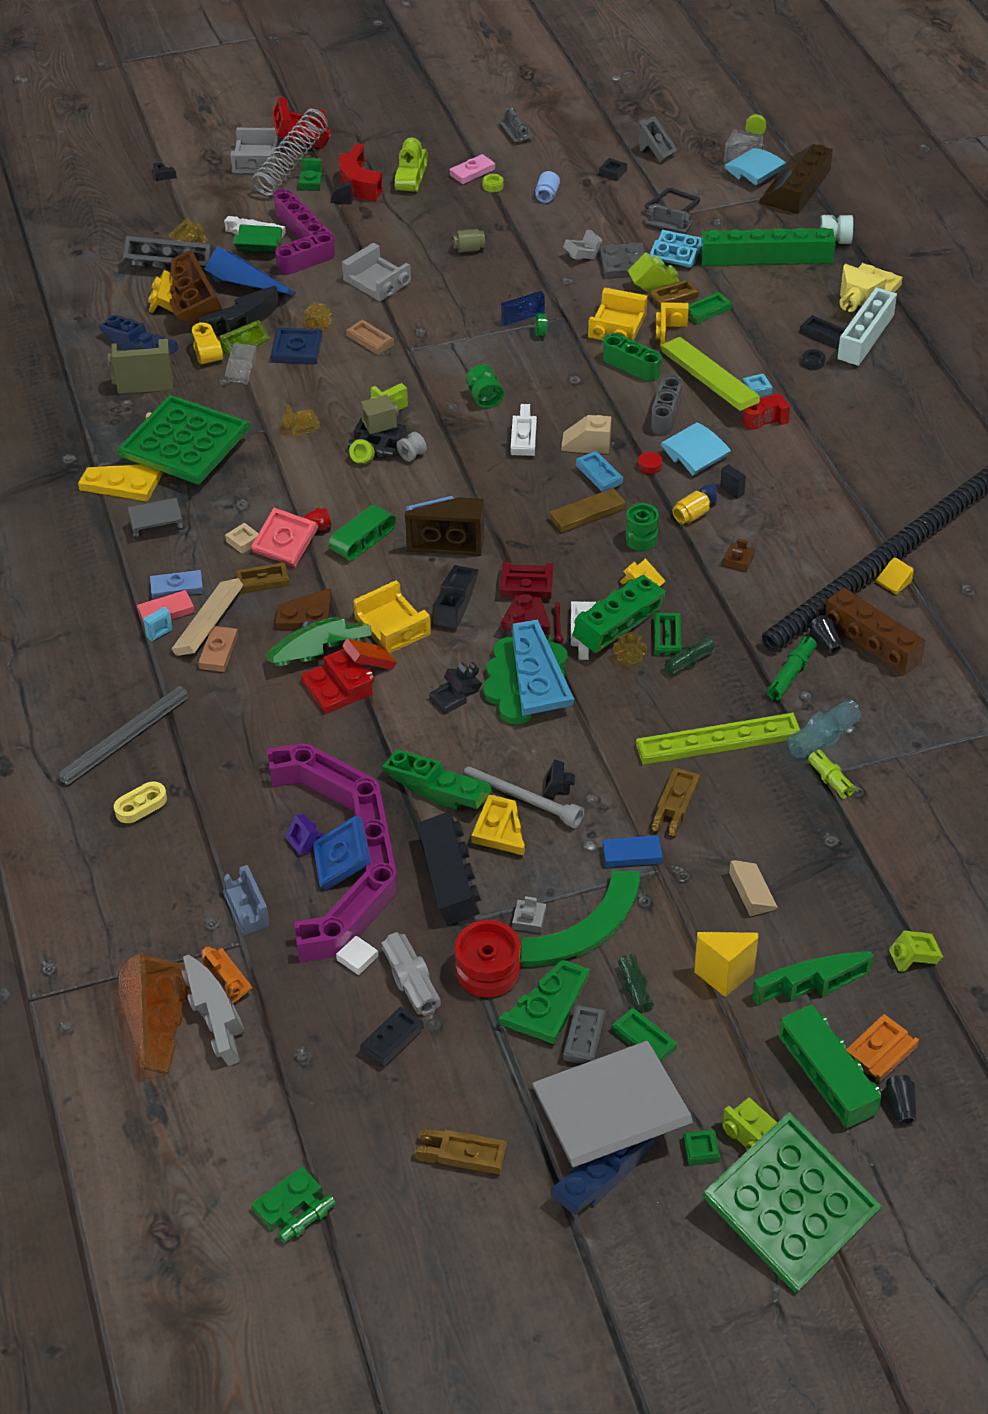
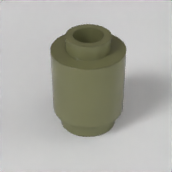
M483 230L456 231V235L452 238L453 247L459 253L480 251V248H485Z

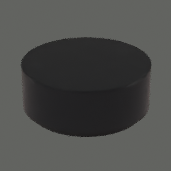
M817 349L807 350L803 353L802 365L810 370H819L825 366L826 356Z

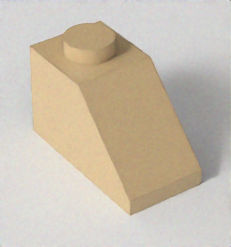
M587 415L563 432L561 451L583 453L597 451L600 454H609L611 416Z

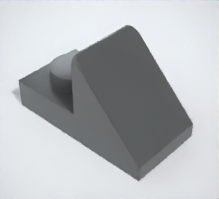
M655 116L638 126L641 152L650 147L659 162L677 151V148Z

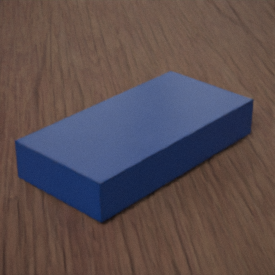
M659 835L602 840L606 868L662 864L663 856Z

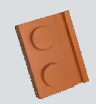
M883 1014L846 1050L853 1059H857L860 1062L864 1073L867 1075L871 1074L876 1078L875 1081L880 1083L918 1047L919 1039L916 1037L913 1039L908 1035L907 1030Z

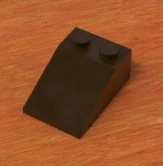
M458 497L405 511L407 552L481 556L484 542V499Z

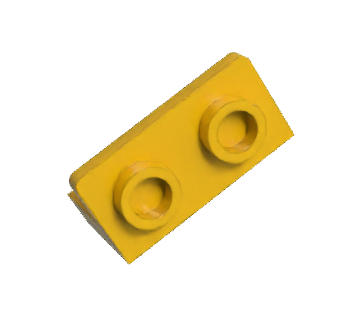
M164 270L160 278L156 276L151 289L154 290H152L148 302L151 303L149 308L151 313H154L158 305L173 312L170 306V299L172 298L170 291L172 277L170 272Z

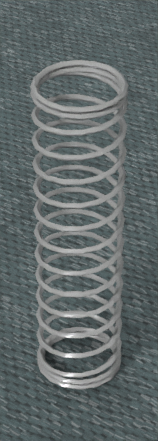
M308 109L300 121L296 123V126L291 129L283 139V142L279 144V147H276L266 162L258 169L257 173L253 175L252 182L258 191L265 195H274L278 190V186H281L282 181L286 180V176L291 174V170L295 169V165L299 164V160L304 157L303 155L308 153V150L312 148V144H315L316 139L320 138V134H323L328 128V121L324 114L316 109ZM315 112L319 116H321L322 119L325 121V128L323 124L320 122V120L311 115H307V113ZM308 117L317 120L323 129L317 128L309 121ZM301 122H305L307 127L302 126ZM297 127H301L304 133L299 132ZM303 128L307 129L313 137L308 135ZM293 132H297L299 138L293 136ZM299 133L305 136L309 142L305 141ZM289 137H292L295 143L290 142ZM308 137L314 139V142L311 143ZM295 139H298L300 142H302L305 148L299 145ZM284 143H288L293 150L285 147ZM291 144H293L294 146H296V147L300 150V152L296 151V150L291 146ZM299 147L306 149V152L303 153ZM280 148H284L287 154L281 152ZM287 149L293 152L297 158L293 157ZM276 153H280L285 161L276 157ZM296 153L301 154L302 157L298 158ZM283 155L287 156L292 161V163L287 161L283 157ZM290 157L298 160V162L294 163ZM272 158H275L279 165L273 163ZM278 160L285 163L288 168L284 167ZM287 163L293 165V168L290 169ZM267 164H271L277 172L268 168ZM274 165L279 167L283 171V173L278 171ZM281 167H283L286 170H289V173L286 174ZM263 169H267L271 176L265 174ZM270 170H271L272 172H274V173L279 177V179H278L277 177H275V176L270 172ZM278 173L285 175V178L281 179ZM256 176L265 189L272 191L271 193L264 191L258 186L255 181ZM259 176L264 177L272 184L273 190L267 188L261 182ZM273 178L279 180L280 184L277 185L276 181Z

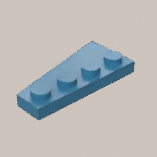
M538 619L513 624L512 638L522 716L573 706L574 698Z

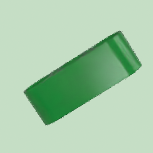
M609 333L604 336L603 360L606 363L645 381L652 382L660 378L661 354L617 333Z
M376 504L371 505L331 536L329 549L348 561H353L394 529L396 517Z

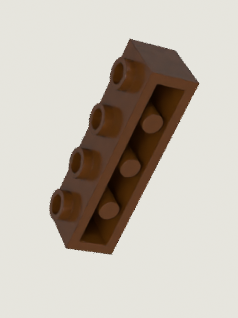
M842 588L827 600L825 615L833 620L838 632L904 676L922 662L925 640L846 588Z

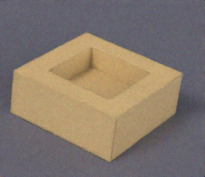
M243 523L225 535L226 542L243 554L251 549L259 533Z

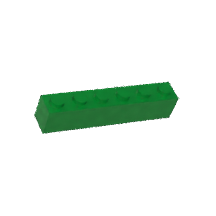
M833 228L702 231L700 254L702 266L833 263L836 241Z

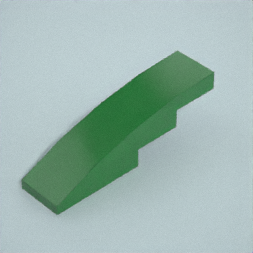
M870 951L836 954L780 968L754 980L752 998L758 1006L781 994H784L791 1002L813 990H816L821 998L870 974L874 955Z

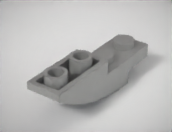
M190 955L183 956L186 968L182 970V975L186 985L190 986L192 992L188 994V1000L193 1011L198 1010L206 1020L209 1030L214 1032L215 1039L211 1040L215 1055L217 1058L222 1057L228 1066L240 1062L234 1036L245 1031L233 1002L218 980L204 965Z

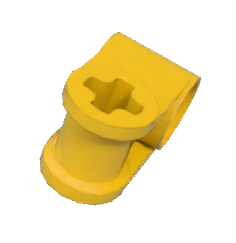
M208 323L195 324L192 327V334L195 339L193 347L199 364L223 360L221 344L217 340L211 325Z

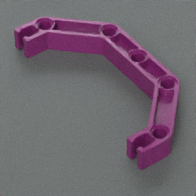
M295 744L268 748L267 754L272 787L302 783L353 810L355 816L357 815L363 819L371 863L364 867L365 873L324 917L294 921L300 963L336 957V954L355 936L360 937L397 894L396 868L378 781L373 777L312 745Z

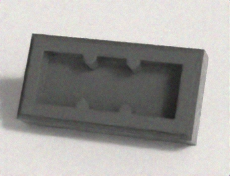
M576 1005L564 1050V1061L585 1064L595 1060L606 1010Z

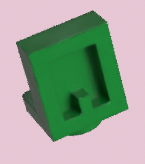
M302 158L299 190L320 191L323 179L322 160L318 158Z

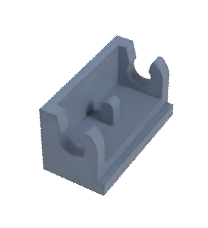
M248 865L240 867L239 879L232 881L229 874H226L224 877L225 890H223V894L242 936L270 926L267 906Z

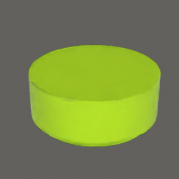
M758 114L748 117L745 126L747 133L751 136L762 135L766 130L765 118Z
M488 174L483 178V189L488 192H498L504 187L503 177L498 174Z
M363 439L354 441L349 449L351 459L358 464L369 463L375 453L373 445Z

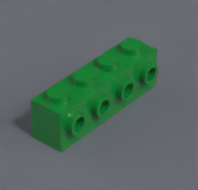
M644 574L635 580L631 579L624 587L614 590L603 601L599 600L586 612H580L574 620L575 627L572 636L591 651L597 653L659 611L666 591Z
M811 1004L781 1018L779 1038L846 1129L878 1114L881 1100V1092L874 1082L869 1081L863 1072L860 1062L851 1057L846 1050L844 1041L833 1033L826 1017L822 1013L819 1014Z

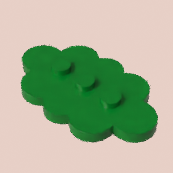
M551 634L550 636L545 635L565 678L563 668L567 664V651L562 645L551 642ZM502 638L494 645V658L487 664L488 679L483 684V696L489 703L499 706V715L502 720L509 724L520 725L528 722L533 714L522 716L513 638Z

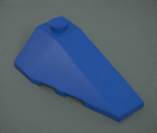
M218 246L205 267V270L211 273L209 277L218 283L226 281L231 284L261 290L275 285L277 293L291 296L296 294L295 291L281 282L268 277V274L255 268L254 265Z

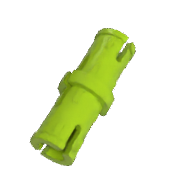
M816 750V753L813 752L809 756L808 762L820 773L821 780L825 784L829 783L842 799L847 798L846 794L848 796L853 794L855 791L854 784L842 774L840 766L833 764L822 750Z

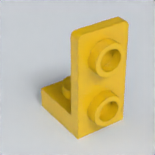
M661 303V312H656V325H660L656 326V339L660 340V348L665 343L666 326L687 327L688 303Z

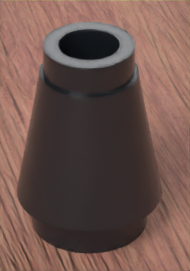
M821 615L810 622L811 636L830 655L836 654L842 649L843 646L832 619L826 615Z
M898 1075L887 1079L884 1092L898 1120V1124L907 1125L914 1123L917 1120L915 1083L911 1082L910 1077L907 1075Z

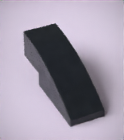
M453 566L441 584L440 596L433 605L432 624L457 629L470 601L479 569Z

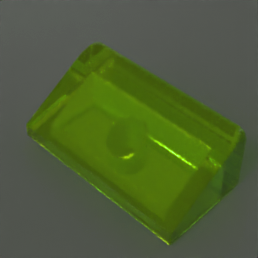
M260 320L221 335L219 338L221 347L230 357L270 340Z

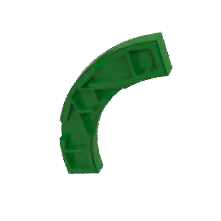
M612 871L609 888L600 905L578 924L555 934L540 937H523L521 968L555 965L562 959L565 960L573 956L576 958L581 957L605 943L625 923L626 917L635 905L639 891L640 872Z

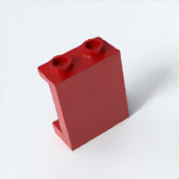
M282 97L277 99L272 112L276 136L285 138L304 115L289 111L287 99ZM320 109V112L326 117L325 110ZM318 115L317 119L320 120L325 128V121ZM308 117L309 121L317 128L323 129L317 120ZM301 122L302 126L307 127L305 122ZM297 127L299 132L304 133L301 127ZM329 127L323 134H320V138L316 139V143L312 144V146L323 149L325 142H328L330 139L331 130H329ZM303 128L308 135L313 137L307 129ZM293 132V136L299 138L297 132ZM299 133L305 141L309 142L305 136ZM308 137L311 143H313L314 139Z

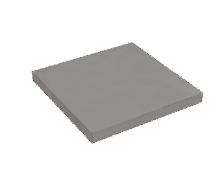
M648 1041L533 1082L535 1093L572 1167L693 1123L691 1113Z

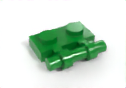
M301 1166L251 1203L252 1211L271 1231H274L280 1225L284 1226V1228L277 1232V1235L283 1243H286L293 1236L298 1238L305 1232L304 1228L316 1219L320 1221L327 1216V1211L335 1206L336 1202L330 1194L321 1200L316 1199L323 1194L322 1187ZM304 1207L308 1209L297 1218L294 1216Z

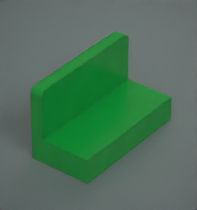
M241 224L239 225L238 235H234L233 244L237 251L276 253V249L281 246L282 228Z

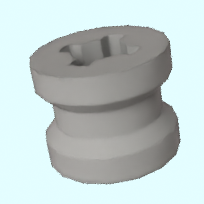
M417 432L410 433L407 439L402 438L397 441V450L400 456L408 462L414 460L416 455H421L427 450L423 437Z

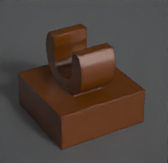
M738 538L737 544H730L723 558V566L747 572L755 556V549L747 547L748 541Z

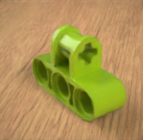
M407 138L403 142V149L399 153V166L395 175L396 190L417 192L427 166L428 152L427 149H422L421 143L415 138Z

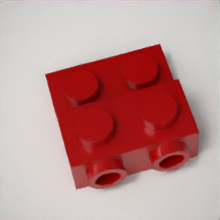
M345 649L325 656L324 665L301 674L302 683L325 714L373 695L372 683H374V676L369 668L363 669L361 663L354 662Z

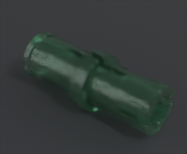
M705 636L691 646H684L678 654L664 661L665 669L669 674L674 675L687 666L695 665L701 657L715 650L713 649L715 648L713 641Z
M630 954L631 962L629 963L628 957L625 955L618 961L625 979V990L630 993L635 1009L642 1014L641 1006L643 1005L644 1011L647 1013L654 1008V1003L647 989L648 980L641 973L636 956Z

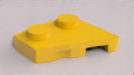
M488 795L471 835V843L524 855L525 845L521 835L516 801Z

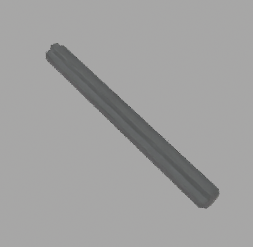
M177 686L58 772L60 781L65 785H69L188 698L186 689L182 686Z

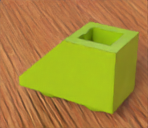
M647 252L628 270L634 283L648 293L653 289L680 282L677 278L678 272L671 265L665 266L664 262L657 255L653 257Z

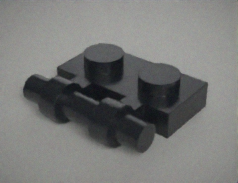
M361 417L353 432L354 438L358 440L363 439L368 442L379 443L378 445L372 444L375 451L374 454L377 457L394 458L396 449L389 446L397 447V441L405 437L407 428L406 425L397 424L395 428L370 434ZM350 439V440H349V442H348V448H349V449H350L351 444H352L354 441H356V440H353V439Z

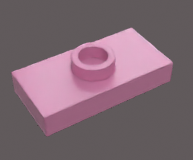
M482 154L451 168L450 176L461 184H465L495 170V163Z

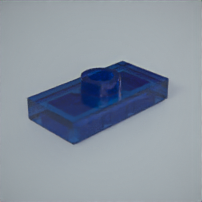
M542 291L501 303V322L504 325L534 317L536 314L545 313V295Z

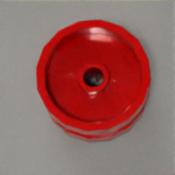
M493 920L473 922L460 932L455 943V969L459 984L467 992L478 997L492 998L503 995L514 988L519 980L521 971V944L517 933L510 926Z

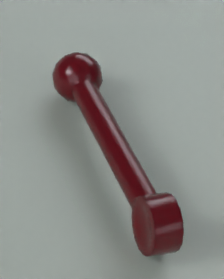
M555 602L556 635L553 640L558 644L563 643L564 638L561 635L560 602Z

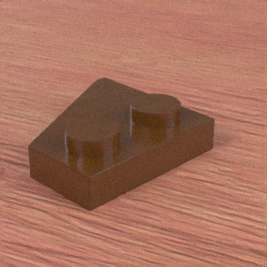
M325 589L279 604L276 629L298 630L303 622H317L329 618L332 600L331 589Z

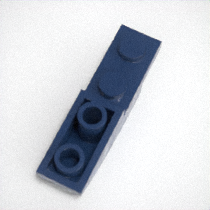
M118 315L108 317L105 322L99 325L100 330L125 351L159 348V339H168L147 332L143 323ZM168 339L171 355L179 348L176 341Z
M659 1136L581 1164L553 1186L551 1196L574 1215L589 1203L595 1206L629 1174Z

